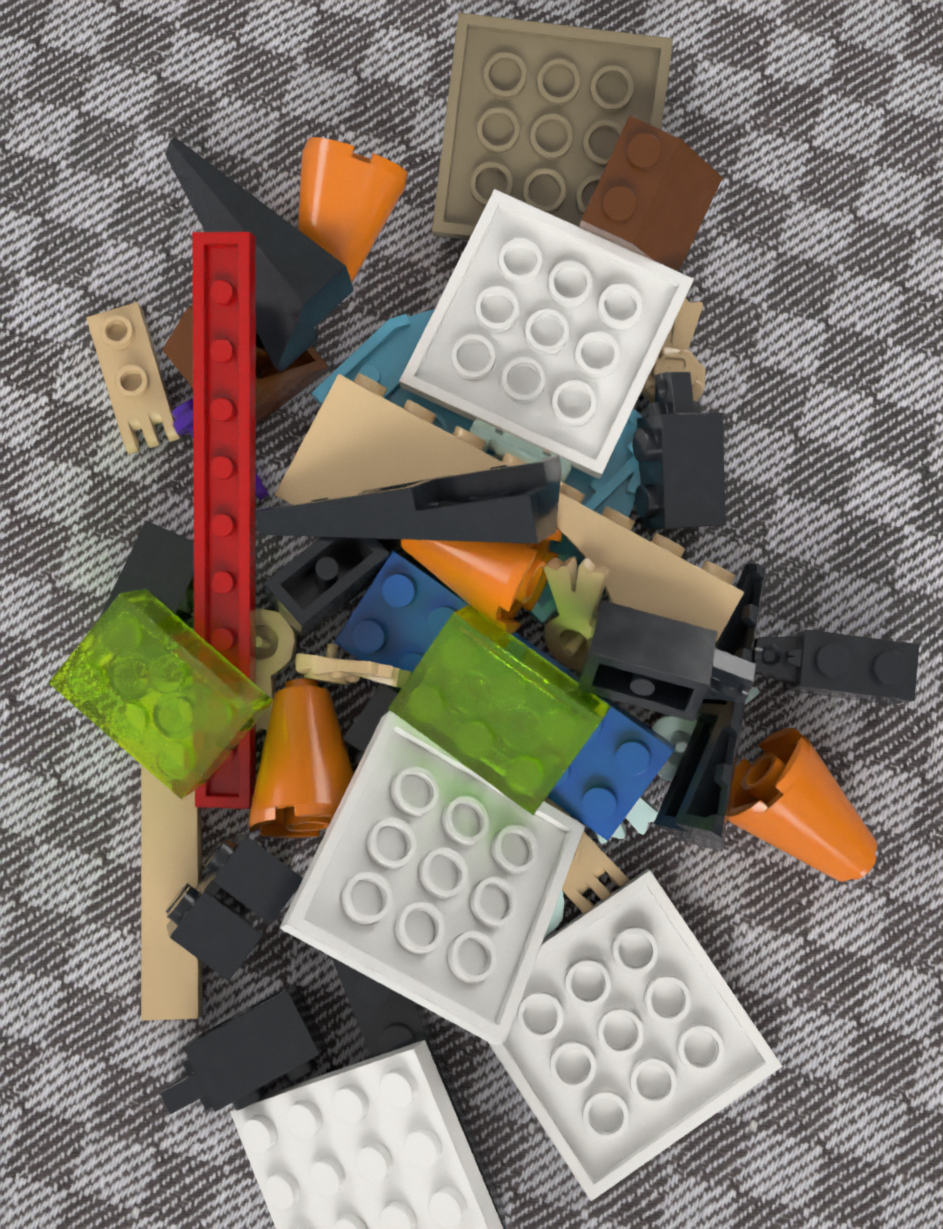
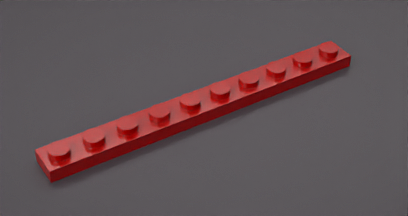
M192 232L195 807L251 809L256 785V517L254 513L256 511V236L250 232Z

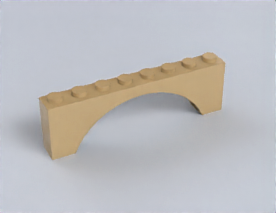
M358 373L354 381H351L338 374L274 495L295 505L325 497L333 499L358 495V493L364 490L446 475L489 470L490 467L501 465L508 467L527 463L509 453L504 455L502 461L482 451L486 441L459 426H456L452 434L433 425L436 414L407 399L403 408L383 398L388 389L365 375ZM561 482L556 529L560 530L562 535L567 538L583 557L590 559L596 567L606 566L609 568L610 573L604 589L610 603L717 631V642L744 594L742 590L731 585L736 576L705 560L701 568L681 558L685 551L684 547L655 533L651 541L631 531L635 521L605 506L600 515L581 504L585 494Z

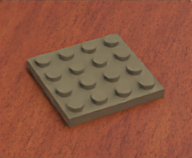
M458 12L432 225L433 236L469 240L494 189L580 227L581 219L629 115L659 129L662 127L673 38Z

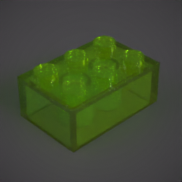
M146 589L120 593L48 682L180 799H183L205 784L274 701Z
M468 605L452 613L388 709L523 809L534 815L603 720L611 706L594 694L577 690L578 682L514 636L495 626L471 605Z

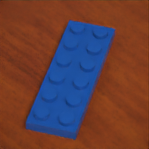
M394 550L334 641V643L359 661H371L411 671L409 688H396L607 841L639 800L676 747L612 700L577 690L580 680L577 675L518 633L507 634L496 628L428 569L401 550Z

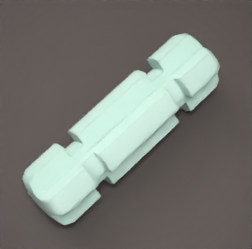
M478 419L473 422L469 432L486 441L482 451L485 453L488 449L494 451L493 457L502 460L506 453L526 463H534L545 457L556 456L554 454L550 455L544 452L543 449L507 432H501L496 427ZM560 458L562 467L561 482L564 483L570 473L572 463Z

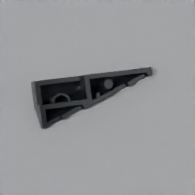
M174 137L170 140L165 155L204 231L250 232L256 236V332L275 369L282 373L319 339L314 327L354 291L347 267Z
M557 455L542 458V460L534 463L508 467L501 465L490 467L489 470L446 475L364 490L358 493V495L333 499L325 497L311 500L308 503L275 508L270 507L255 511L254 513L259 535L538 544L556 533L562 467L560 456Z
M759 563L745 564L736 588L742 590L744 594L715 645V648L749 662H752L765 580L766 569ZM703 699L695 717V720H697L696 726L654 821L656 826L685 843L723 851L745 702L737 703L720 699Z

